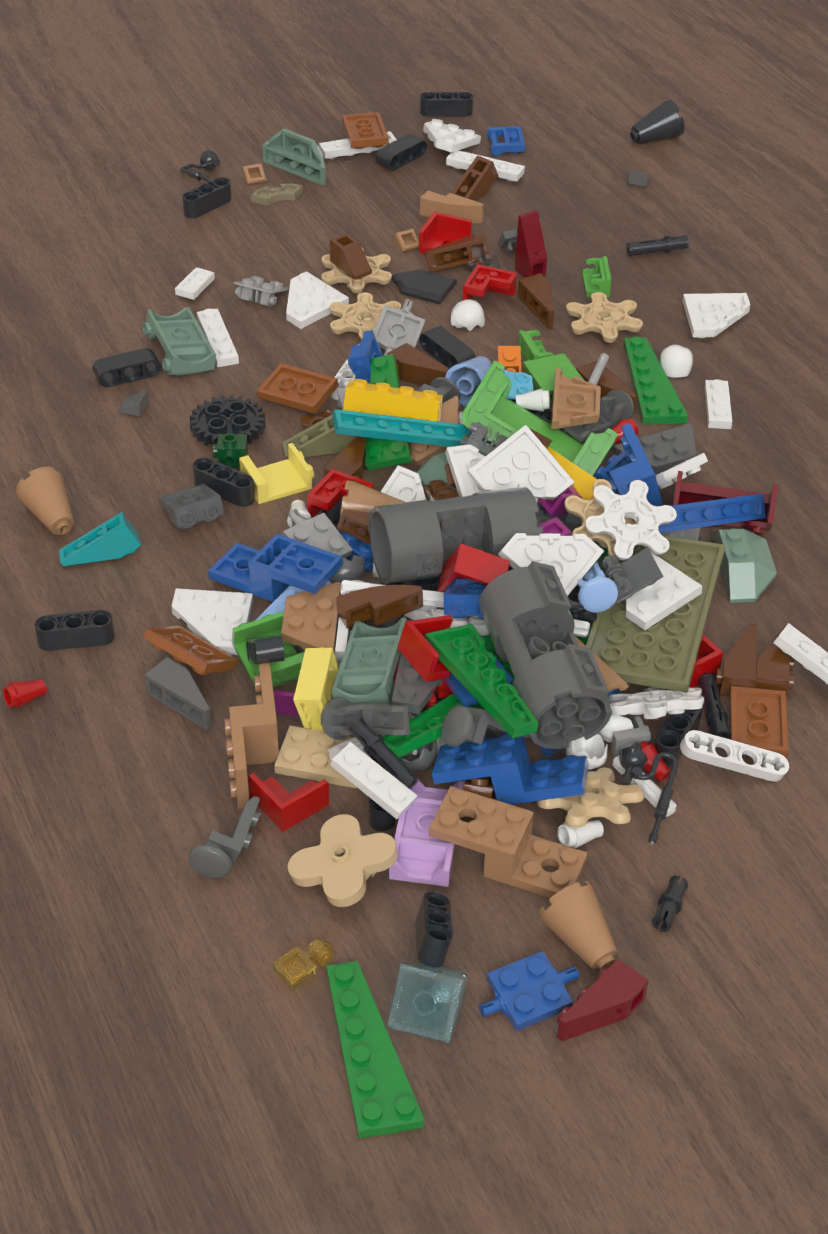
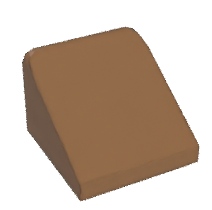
M261 163L243 166L242 176L247 185L267 181Z
M414 229L395 233L392 239L402 252L419 248V240Z

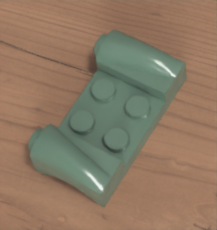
M189 307L171 316H162L156 314L151 309L147 310L146 322L143 323V333L149 339L158 338L166 352L165 358L162 359L164 372H167L170 376H185L214 370L216 353Z
M401 618L396 624L387 628H375L361 621H355L331 690V700L334 698H345L351 704L362 702L391 703L395 686L393 676L401 653L397 647L405 622L407 621L406 618Z

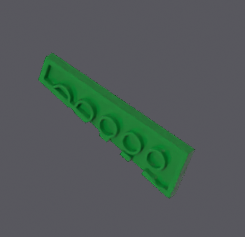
M624 338V349L634 392L637 395V405L642 424H687L688 414L647 338Z
M393 354L371 358L370 384L387 383L390 384V387L400 388L397 363ZM367 437L365 466L368 471L413 461L410 442Z
M473 624L425 634V639L439 654L438 659L511 738L537 732L539 722L525 701L519 696L514 685L507 682L506 673L502 668L499 669L495 664L496 658L492 652H487L485 642Z
M509 662L503 663L502 666L514 679L515 676L511 671ZM454 694L450 695L409 720V735H384V743L399 758L441 738L442 724L446 715L452 708L461 705V703ZM480 703L469 707L485 710Z
M358 961L327 965L326 973L358 1139L424 1128L423 1114Z

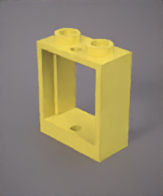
M333 648L305 649L293 699L304 728L323 731L321 713L326 703L331 700V690L339 669Z

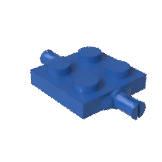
M541 951L487 973L486 980L494 992V999L479 1004V1011L484 1018L501 1011L510 1020L515 1031L521 1030L561 1013L567 1006L571 1008L573 1000L565 989L564 984L579 979V972L575 966L557 972L550 964L544 952Z

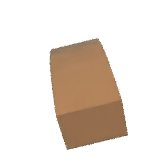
M429 190L420 197V215L430 218L434 212L469 219L472 220V223L483 222L484 204L452 193L444 196Z

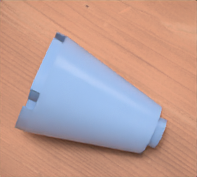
M479 356L452 366L446 373L445 378L453 381L459 388L461 393L459 402L463 407L468 405L488 372V367L492 365L486 357Z

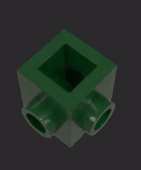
M218 434V443L213 444V458H218L219 463L231 468H240L239 458L248 456L247 434Z

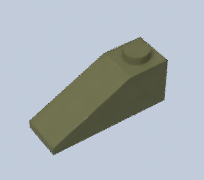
M331 415L285 440L282 444L287 459H289L288 444L293 443L296 449L302 452L304 457L340 453L357 436L336 434Z

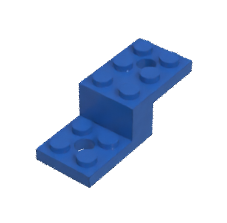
M631 423L621 426L624 436L620 437L624 450H628V452L624 453L628 464L609 471L612 479L609 482L612 486V492L617 495H625L629 492L631 482L641 480L648 486L647 501L656 507L663 505L655 473Z
M276 534L260 551L236 543L208 570V574L211 580L274 602L289 585L316 594L343 565V556Z
M504 734L498 738H483L482 745L474 742H465L457 747H450L447 744L440 746L432 777L434 784L491 776L497 801L512 805L583 795L585 793L589 764L587 756L578 757L576 755L566 756L559 760L549 761L542 759L535 763H530L524 736L511 738L509 734Z

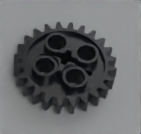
M221 395L219 400L212 397V402L204 400V405L198 404L197 410H192V415H190V431H192L193 437H197L198 442L204 441L205 446L210 443L217 444L218 434L228 433L247 434V443L252 444V438L258 440L259 434H263V429L265 428V412L262 411V407H258L257 402L251 403L250 398L243 401L242 396L234 399L233 395H230L229 399H225Z

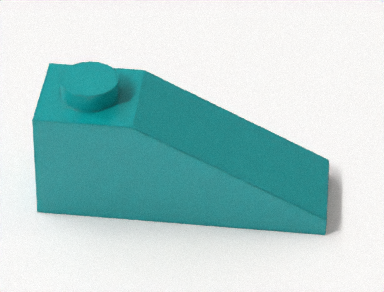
M121 512L59 550L60 563L63 566L119 559L126 554L134 553L141 546L139 533L124 513Z

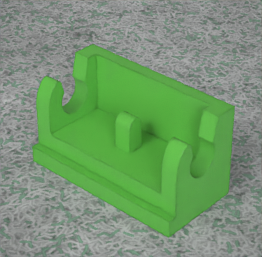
M607 256L587 259L586 264H594L595 267L593 269L586 268L582 271L586 297H591L595 292H601L610 297L611 275Z
M538 330L519 331L518 346H521V355L525 361L554 355L552 352H546L541 340L533 341L532 337L541 335Z

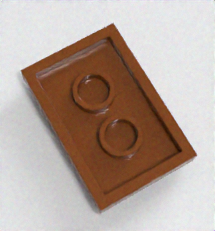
M379 112L342 115V123L351 148L382 147L389 144V137Z
M280 363L259 387L257 395L260 399L315 414L339 384L337 378Z
M180 625L147 628L144 639L153 643L152 646L155 649L173 655L172 658L174 660L187 663L193 667L192 670L201 675L236 670L239 659Z
M731 686L729 693L730 740L776 752L787 759L789 750L786 691Z

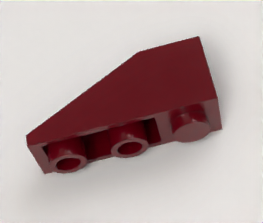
M534 210L518 215L515 270L524 278L540 273L546 276L547 254L538 211Z
M619 959L609 968L604 967L597 976L596 982L591 987L586 986L580 992L574 1005L571 1008L569 1006L565 1007L558 1016L557 1038L564 1041L627 1019L645 1000L649 980Z

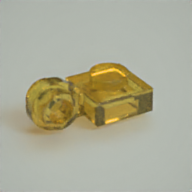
M316 939L309 945L306 953L297 945L272 963L273 969L293 990L317 973L316 964L325 965L332 959L334 954L332 945L327 940Z

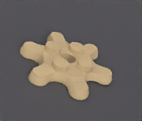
M330 254L322 257V263L326 268L332 270L324 272L322 280L328 285L346 283L352 293L359 294L363 292L367 283L389 284L392 274L381 269L389 266L391 257L387 254H379L374 257L366 256L372 269V274L354 280L330 262Z
M366 292L358 294V301L354 304L333 302L330 304V311L333 315L341 318L332 321L330 328L334 334L350 331L359 333L360 340L362 341L364 331L373 330L374 332L384 305L401 309V304L397 301H390L385 304L375 303L372 294Z
M595 292L591 295L592 303L590 304L571 302L566 305L570 316L580 318L571 324L572 331L575 334L581 335L594 331L600 333L603 340L607 343H612L618 337L617 331L639 332L643 326L642 320L629 316L637 308V303L632 300L612 303L607 300L606 294Z
M597 479L593 484V492L599 485L607 486L612 490L611 484L605 479ZM574 495L567 497L565 500L566 511L582 520V526L573 530L572 536L574 534H585L592 541H597L602 547L607 548L608 555L615 556V540L607 534L592 535L587 532L585 526L587 518L604 513L603 507L594 498L584 500ZM630 517L624 518L626 521V525L636 524V521Z
M603 767L597 769L596 772H588L585 793L583 795L537 801V805L543 809L561 808L568 811L565 823L571 827H583L592 817H604L615 824H626L630 822L631 815L628 808L623 806V804L643 801L644 793L638 785H618L614 783L615 776L610 768Z

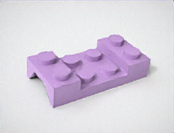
M418 780L417 784L410 789L417 795V799L398 820L394 839L398 848V858L389 868V879L449 887L455 844L429 836V827L448 790L425 787ZM459 781L452 787L463 790L465 781Z

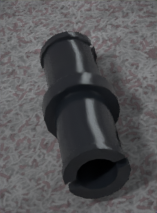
M672 876L665 893H662L658 899L659 907L652 919V926L657 929L660 921H663L660 929L661 932H667L671 929L675 915L681 911L683 905L682 898L688 888V882L685 878L682 879L680 886H677L681 876Z

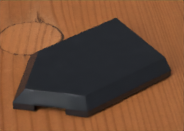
M419 269L392 275L391 278L398 285L401 294L441 304L457 283V280L454 278Z

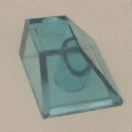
M401 963L387 1027L450 1043L463 1004L469 974L444 967L435 968L420 964Z

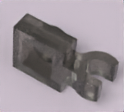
M484 255L479 257L477 263L468 264L471 273L477 264L500 269L498 256Z

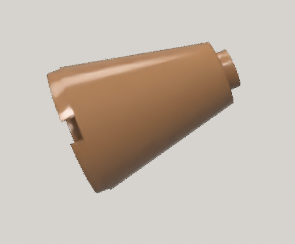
M40 467L30 471V476L25 481L22 478L17 484L16 495L18 499L53 534L64 535L68 533L74 525V519L62 474L56 471L54 467Z
M347 480L345 489H348L347 495L343 496L341 513L343 510L369 512V509H373L375 506L405 503V501L355 481Z
M585 881V886H581L579 882L573 883L553 895L549 899L552 905L547 910L542 906L538 916L591 969L599 968L601 971L604 967L609 968L616 961L614 957L618 951L593 886H591L589 881Z

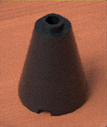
M672 100L664 101L632 126L630 131L631 139L638 144L682 135L685 126L683 117L679 118L677 114L680 111L678 106Z

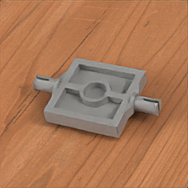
M406 299L402 309H395L384 305L374 330L379 347L385 350L384 355L405 343L414 348L416 347L425 324V319L417 317L410 312L414 304L412 300H410L408 305L409 299Z
M297 509L289 512L288 516L296 525L283 531L282 536L343 556V558L351 555L352 548L325 513L311 519H303Z

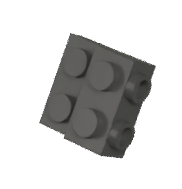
M205 484L158 497L160 507L169 514L170 522L181 529L190 528L200 521H213L219 515L224 514L221 496Z

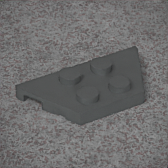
M691 423L638 438L655 474L666 471L697 456ZM622 443L613 446V454L617 456L624 451Z

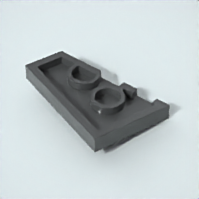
M401 653L391 704L408 706V712L419 714L433 696V691L437 686H441L445 679L425 682Z

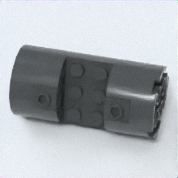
M527 487L479 492L465 497L436 501L420 500L375 506L373 509H369L368 532L370 534L372 556L377 574L385 585L438 577L442 573L443 564L460 543L500 557L498 553L516 533H526V536H539L542 534V527H538V520L535 514L539 512L536 500Z
M532 561L528 567L510 570L491 581L480 596L479 610L497 654L501 657L502 661L509 662L511 666V671L515 676L512 685H514L519 696L525 701L539 722L537 732L529 734L532 741L543 748L570 747L568 742L582 737L588 740L606 726L612 714L610 701L607 696L609 689L591 649L581 647L577 643L573 633L575 623L569 610L572 606L555 567Z

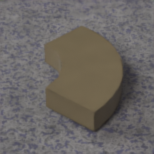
M288 183L279 184V187L270 189L266 186L255 191L250 196L251 202L269 206L274 202L282 200L295 201L303 193V186Z

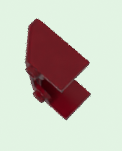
M678 471L673 505L763 494L766 518L721 524L719 526L747 529L756 535H764L765 531H770L774 519L778 484H773L771 492L768 494L682 482L683 471Z

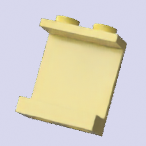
M293 443L288 444L289 459L256 468L249 456L239 458L240 472L248 474L254 479V495L258 504L312 489L313 468L310 464L306 463L302 452L298 451Z

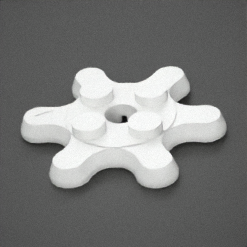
M641 480L631 482L629 492L625 495H617L604 485L597 486L593 492L594 499L603 507L604 513L598 516H590L585 523L588 533L592 535L607 534L615 540L614 555L621 561L627 560L632 556L633 548L636 545L646 546L656 555H661L669 549V541L659 533L658 526L673 522L677 516L676 511L669 505L659 507L651 505L646 498L648 486ZM630 517L636 521V524L626 525L624 518Z
M649 687L645 688L644 692L635 694L622 693L608 696L612 715L643 714L645 719H656L665 716L666 712L669 714L684 713L685 709H700L704 703V697L701 696V688H689L688 692Z

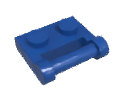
M521 126L491 127L487 130L488 138L491 140L492 155L499 156L502 152L513 154L525 152V142ZM498 137H503L504 143H499Z

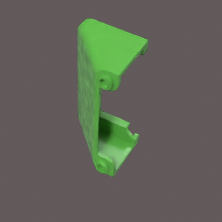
M494 360L463 411L462 422L464 426L469 429L472 422L476 424L479 422L488 427L483 439L487 437L490 429H492L493 431L488 439L490 443H492L498 432L499 435L494 443L496 446L501 435L510 438L527 425L529 429L551 439L552 442L549 445L551 449L593 476L614 446L618 433L609 428L600 434L591 432L583 444L559 429H551V424L506 398L511 390V381L503 373L505 366Z

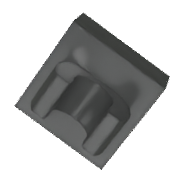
M517 229L502 232L498 240L500 249L506 248L508 254H511L513 251L512 246L516 247Z

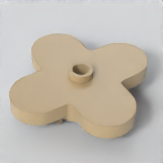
M347 814L337 815L327 820L322 826L320 845L302 849L290 858L288 872L296 885L302 887L321 885L328 901L332 905L347 907L357 903L364 896L366 880L370 875L373 878L376 872L384 871L396 862L398 848L395 840L390 835L374 833L362 836V830L355 817Z

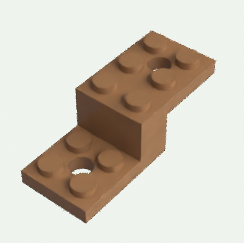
M270 663L259 664V675L254 676L255 692L261 693V695H255L256 704L229 707L230 719H224L226 736H231V738H226L228 757H233V759H228L230 779L235 778V780L230 781L231 798L237 797L238 809H244L246 802L249 801L246 765L274 763L279 755L277 719Z
M450 786L429 827V836L484 853L483 877L551 898L563 888L578 882L588 856V852L533 836L534 812ZM471 817L474 820L471 822H463L461 818ZM553 866L557 870L554 872H547L543 869V867Z

